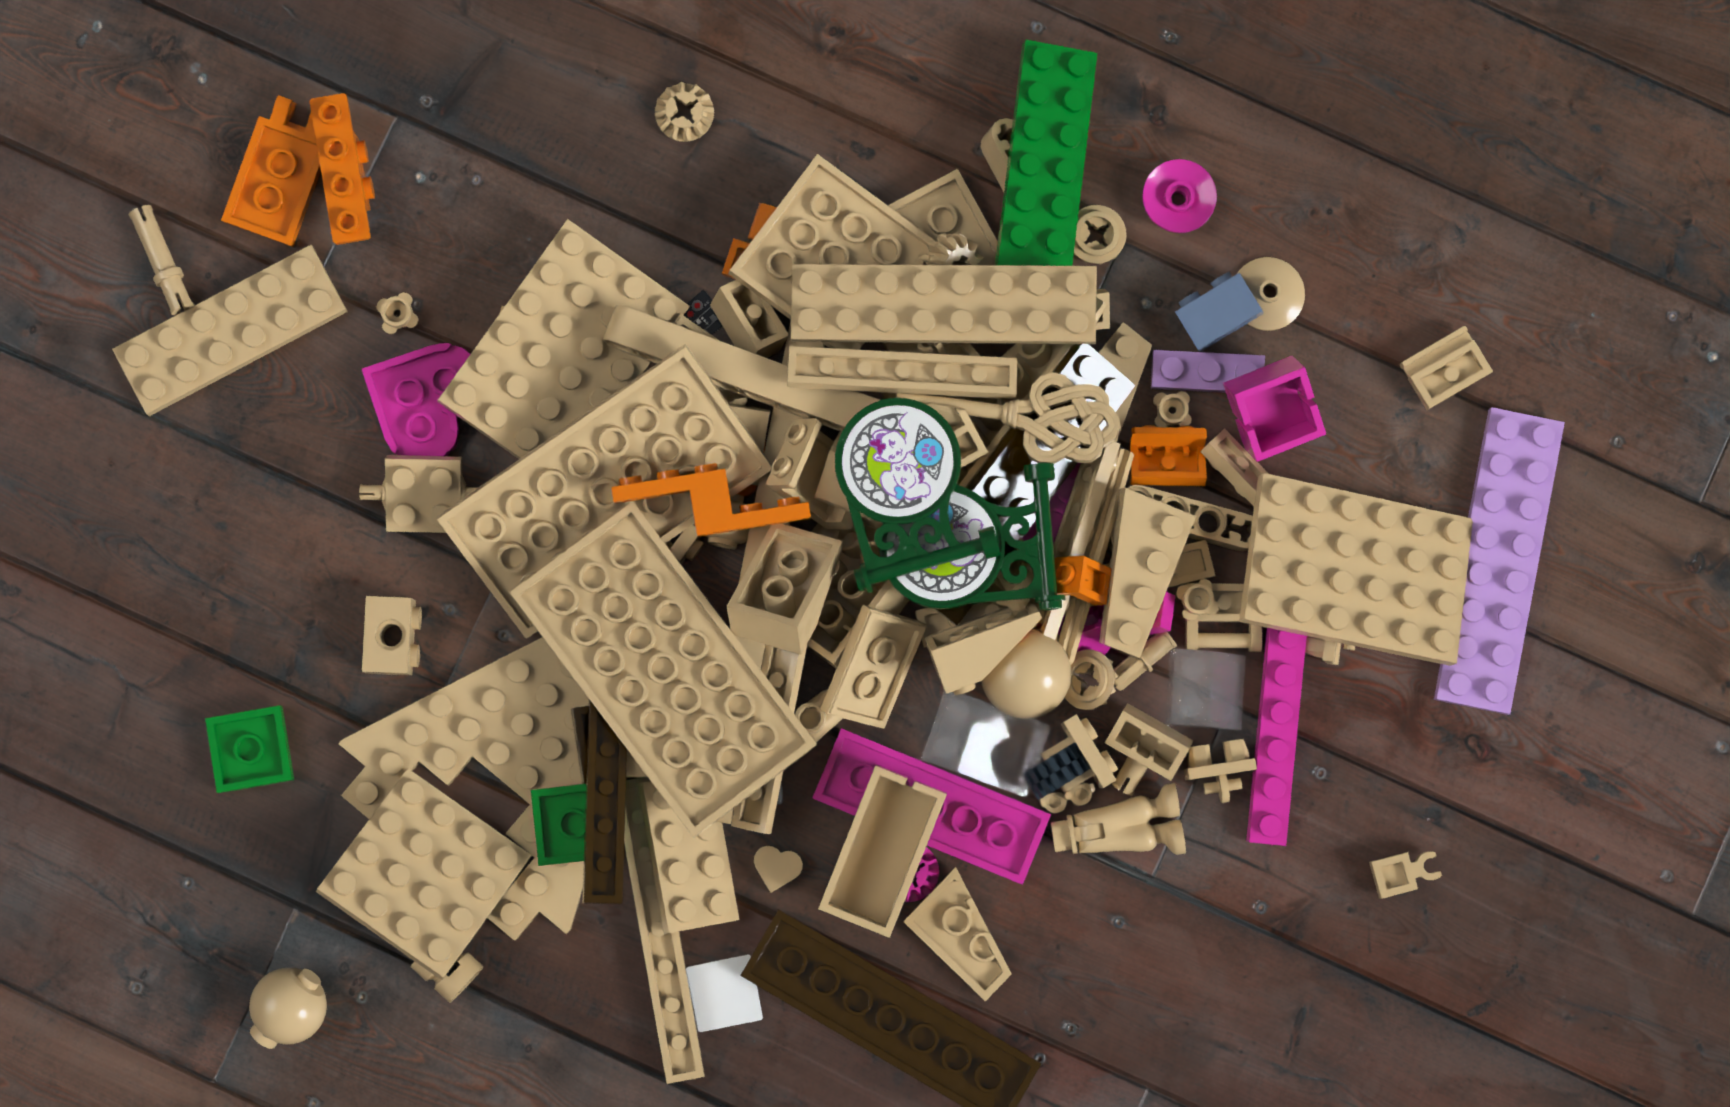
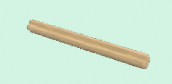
M1119 448L1117 454L1118 462L1110 475L1106 487V499L1101 508H1099L1094 523V535L1087 544L1084 556L1103 564L1117 516L1120 489L1125 488L1134 458L1132 452ZM1072 595L1070 607L1065 615L1058 642L1067 653L1070 665L1074 662L1091 605Z

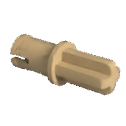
M1167 632L1157 633L1146 641L1140 658L1129 655L1114 668V672L1118 675L1115 679L1114 687L1121 691L1146 670L1151 672L1153 664L1171 649L1177 647L1173 638Z

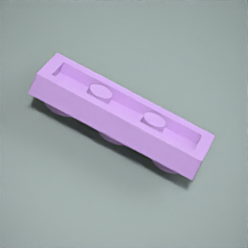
M1153 350L1151 389L1226 393L1223 385L1224 382L1264 367L1265 356Z

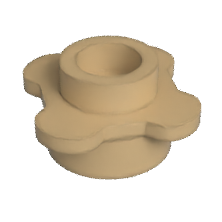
M403 292L398 296L388 299L383 298L378 301L376 308L384 320L382 328L386 333L394 334L397 329L404 327L414 328L418 324V316L413 313L411 307L413 299L408 293ZM396 310L401 311V315L398 317L394 316Z
M1184 391L1169 395L1163 392L1156 394L1153 399V403L1157 407L1155 425L1157 427L1189 426L1192 421L1191 416L1188 414L1189 395ZM1170 407H1174L1176 409V412L1174 414H1171L1169 412Z
M1201 579L1198 584L1192 586L1181 585L1177 589L1176 596L1182 601L1184 607L1182 615L1186 620L1194 621L1197 616L1203 614L1214 615L1218 611L1219 604L1214 601V595L1211 591L1213 585L1209 580ZM1197 596L1201 598L1199 604L1194 602V598Z

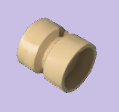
M468 952L459 956L454 963L457 969L449 977L446 975L443 980L415 961L411 968L425 981L434 980V989L451 1003L474 980L484 966Z

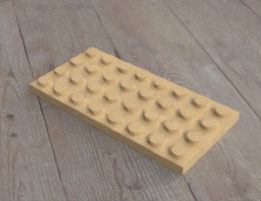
M685 344L437 516V521L527 639L538 630L509 592L632 502L614 503L611 487L620 486V478L641 475L642 482L657 480L656 473L679 469L680 476L695 474V466L717 463L718 470H726L730 498H732L771 471L772 464ZM690 492L633 501L664 543L695 523Z
M633 501L509 592L693 838L817 746L801 722Z

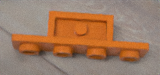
M345 93L312 98L310 100V108L332 240L335 245L369 240L371 234L367 211L371 210L369 199H374L375 193L371 176L365 177L363 163L369 162L368 151L365 141H359V138L353 131L348 97Z

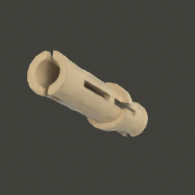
M143 205L141 208L145 221H143L138 208L132 210L128 215L134 224L155 272L153 280L157 287H161L171 315L176 316L181 313V307L177 299L180 300L184 311L193 307L194 304L181 279L184 274L181 268L176 267L151 205Z

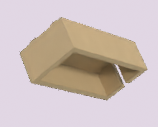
M875 765L818 909L890 938L947 793L914 780L912 787L906 785L908 777Z

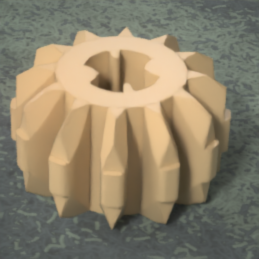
M943 233L938 235L937 242L931 241L926 243L929 254L919 256L926 262V265H977L984 258L981 254L975 253L978 244L967 240V237L959 233Z

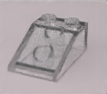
M944 690L920 761L1027 797L1030 787L1022 774L1039 763L1051 726L1034 719H1021L1009 716L998 710L991 703L965 694L954 695L953 692L946 694Z

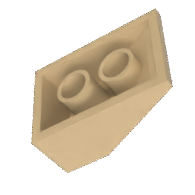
M781 523L771 525L727 604L731 632L742 638L802 655L817 626L843 548V541Z
M1031 599L1020 610L1011 611L1008 607L924 637L938 678L946 694L953 692L954 695H960L973 690L976 687L975 683L982 681L1042 619L1039 610Z

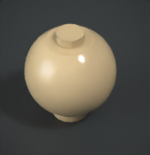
M281 968L265 975L257 983L250 997L249 1011L254 1023L250 1029V1034L254 1040L266 1048L273 1049L278 1043L285 1045L296 1044L305 1041L315 1034L322 1025L327 1010L326 995L321 986L320 978L309 969L301 970L298 968Z

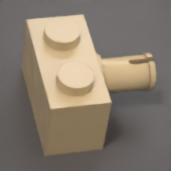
M1127 703L1105 741V744L1128 756L1116 776V781L1112 785L1120 790L1126 778H1130L1123 793L1132 796L1147 768L1171 781L1189 751L1193 740Z

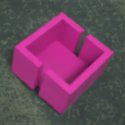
M1293 356L1223 383L1232 412L1238 418L1235 421L1244 448L1256 462L1326 435L1318 406L1312 400L1314 394L1306 369Z

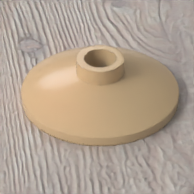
M1263 257L1248 262L1238 271L1264 313L1249 322L1248 326L1262 331H1273L1286 327L1296 319L1304 304L1305 289L1299 273L1290 264L1281 259ZM1267 285L1273 286L1276 290V296L1273 298L1266 297L1263 293V288Z

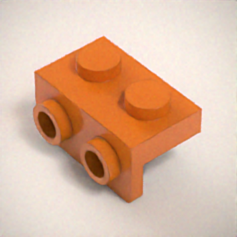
M1153 425L1133 427L1129 442V451L1134 454L1130 468V485L1205 486L1207 479L1206 458L1200 451L1205 447L1207 438L1206 428H1195L1192 426L1173 428L1156 427Z

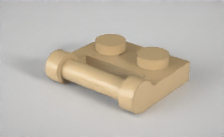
M1187 583L1185 585L1192 586L1198 583ZM1212 584L1213 588L1211 591L1214 595V601L1219 604V609L1214 615L1203 614L1197 616L1194 621L1185 619V651L1197 652L1198 648H1248L1249 652H1261L1262 626L1249 624V633H1198V622H1239L1244 584ZM1198 596L1195 597L1194 602L1199 604L1201 602V598Z

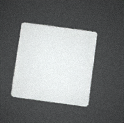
M750 955L686 968L699 1032L763 1019L757 985L740 976L751 958Z

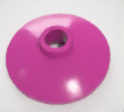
M1184 159L1170 160L1157 166L1148 176L1143 187V205L1149 218L1158 227L1173 233H1187L1200 228L1209 220L1216 206L1217 190L1210 174L1199 164ZM1175 193L1182 194L1185 198V203L1182 205L1174 204L1171 198L1172 195Z

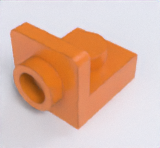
M1086 556L1056 557L1054 559L1057 595H1072L1094 606L1107 604L1112 568Z

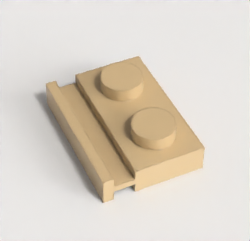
M1466 326L1461 327L1399 364L1408 376L1410 384L1426 410L1431 409L1493 372L1478 345L1467 332Z

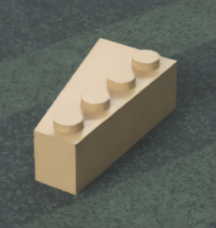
M1122 488L1119 492L1117 521H1115L1114 543L1109 566L1112 570L1107 604L1104 605L1099 643L1130 656L1140 658L1196 516L1130 489Z

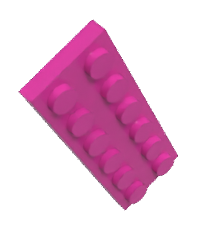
M842 728L840 729L812 799L855 816L875 765L908 777L906 781L908 786L912 787L914 780L944 791L947 795L927 846L1023 885L1051 814Z

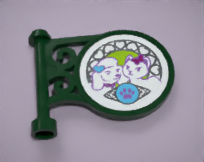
M889 398L866 406L851 418L843 429L836 446L835 472L839 486L847 499L864 563L860 564V568L854 569L856 583L860 592L867 590L868 593L873 592L872 584L983 552L986 559L1001 555L993 526L978 530L980 538L966 542L957 541L951 529L949 503L960 477L961 451L953 429L941 414L930 406L916 400ZM938 510L940 523L929 517ZM861 513L875 521L885 523L877 528L874 534V542L878 548L888 551L894 547V542L884 543L882 541L883 535L886 533L894 532L899 537V546L895 553L888 557H879L874 554L867 538ZM914 523L910 528L909 536L904 528L899 526ZM922 526H933L935 530L934 536H931L928 532L925 533V541L929 544H935L944 535L949 546L927 552L918 541V532Z
M1035 463L1024 466L1025 482L1033 483L1034 501L1020 507L994 505L974 491L957 485L949 503V522L957 541L966 542L980 538L978 530L993 526L1001 555L986 559L983 552L889 579L893 587L913 603L932 609H951L972 603L1034 598L1035 603H1039V610L1041 611L1062 609V601H1065L1066 598L1065 595H1057L1048 481L1055 480L1054 463ZM938 510L929 517L940 523ZM1035 513L1037 534L1030 540H1015L1010 535L1012 525L1020 524L1022 528L1018 529V534L1021 536L1026 535L1029 532L1030 525L1024 516ZM998 516L1009 517L1003 527ZM914 523L899 526L904 528L909 536L910 528ZM922 526L918 532V541L927 552L949 546L944 535L935 544H929L925 541V533L928 532L931 536H934L935 530L933 526ZM888 532L883 535L882 541L884 543L894 542V547L888 551L879 548L880 557H888L897 551L899 537L894 532ZM1006 542L1009 545V547L1016 550L1008 553L1004 557ZM1016 560L1028 563L1033 570V581L1026 588L986 592L997 578L1000 570L1004 580L1009 584L1017 585L1026 579L1027 570L1023 565L1019 567V575H1011L1009 570L1010 564Z

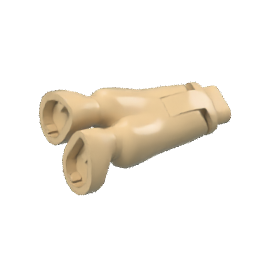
M1175 783L1165 784L1155 799L1139 795L1112 805L1073 814L1074 817L1067 815V820L1051 822L1055 852L1072 850V854H1077L1078 849L1079 853L1110 851L1145 852L1153 850L1157 844L1162 843L1175 855L1186 854L1185 838L1180 820H1172L1155 825L1149 823L1153 818L1180 816Z

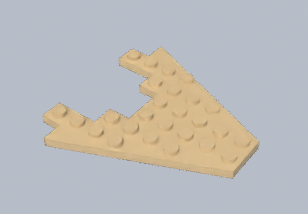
M542 637L342 739L339 745L365 767L341 796L370 819L407 768L413 771L421 763L449 786L474 757L530 804L506 834L531 854L534 859L506 891L488 916V919L514 941L518 939L539 912L565 934H568L572 928L583 891L584 861L538 866L531 790L582 784L571 709L589 706V698Z

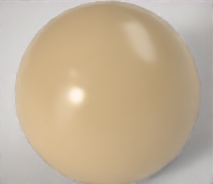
M1032 628L981 681L983 690L990 702L1001 712L1015 718L1031 719L1051 712L1062 702L1070 686L1071 665L1066 651L1057 640L1043 635L1040 632L1041 630Z

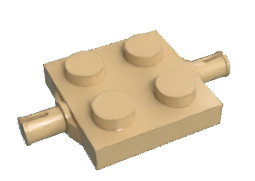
M387 455L385 458V479L383 484H360L359 497L360 500H382L386 510V531L446 533L437 521V516L476 490L477 487H466V482L462 475V457Z

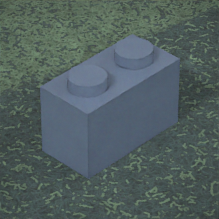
M1227 272L1211 282L1212 290L1202 296L1196 291L1179 302L1181 308L1175 311L1199 352L1264 314L1240 273L1232 276L1230 272Z

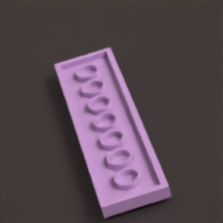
M1493 407L1488 409L1468 518L1472 519L1473 524L1457 664L1452 666L1440 664L1434 700L1505 715L1511 713L1565 422Z

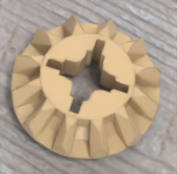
M680 82L672 87H667L661 96L657 98L655 118L660 130L666 136L676 141L688 142L700 138L709 130L714 118V107L709 94L697 84L692 85ZM676 100L679 103L682 102L684 106L696 103L691 109L693 124L684 116L675 118L674 115L678 113Z
M1091 205L1079 210L1074 255L1078 256L1085 263L1100 265L1115 259L1126 242V227L1122 218L1111 208L1102 205ZM1087 224L1095 230L1104 228L1107 225L1109 226L1102 237L1104 245L1097 241L1084 244L1090 235Z
M1082 650L1077 652L1074 662L1071 664V682L1065 699L1074 707L1084 710H1094V708L1107 704L1106 700L1112 693L1116 692L1114 684L1118 675L1114 672L1113 661L1099 651ZM1093 673V678L1099 682V686L1095 685L1087 688V683L1083 681V678L1079 677V674L1091 675Z

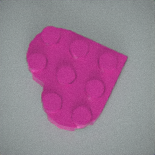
M449 343L430 345L362 368L384 438L395 455L448 456L457 447L459 435L458 416L437 401L470 356V353L462 347L453 346Z

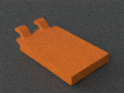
M278 95L270 119L258 117L221 221L294 247L321 173L312 114L310 113L306 127L289 122L297 104L291 99Z

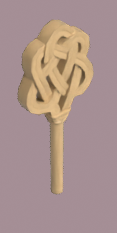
M1054 372L1041 375L1032 384L1029 400L1020 401L1017 399L1005 402L1004 405L925 394L897 393V398L912 399L924 404L934 403L961 407L966 410L969 416L1002 420L1003 424H1007V426L1013 429L1017 428L1024 431L1023 447L1029 458L1036 463L1055 464L1064 458L1078 463H1092L1101 456L1104 447L1116 440L1121 430L1119 416L1109 406V396L1102 387L1091 384L1074 385L1065 375ZM1054 387V388L1060 389V390H1057V391H1054V392H1051V393L1042 395L1043 392H1044L1047 388ZM1086 399L1095 400L1096 402H1087ZM1068 402L1072 403V405L1063 406L1054 410L1050 409ZM1036 413L1038 418L1032 420L1029 417L1023 415H1031ZM1080 418L1082 424L1078 428L1066 421ZM1105 420L1108 427L1102 432L1099 425ZM1050 427L1052 430L1066 437L1067 439L1065 441L1062 440L1061 438L1050 432L1048 428ZM1036 439L1044 445H1046L1047 447H1049L1051 450H1042L1038 448L1035 442ZM1082 445V446L1089 447V448H1088V449H1084V448H1078V447H1080V446Z

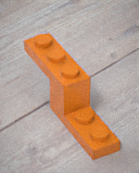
M717 463L695 466V474L680 476L679 469L656 473L657 480L642 482L641 475L620 478V486L611 487L615 504L690 492L698 537L811 519L809 502L800 503L799 496L777 500L778 507L763 509L762 503L739 506L740 513L733 514L726 470H718Z

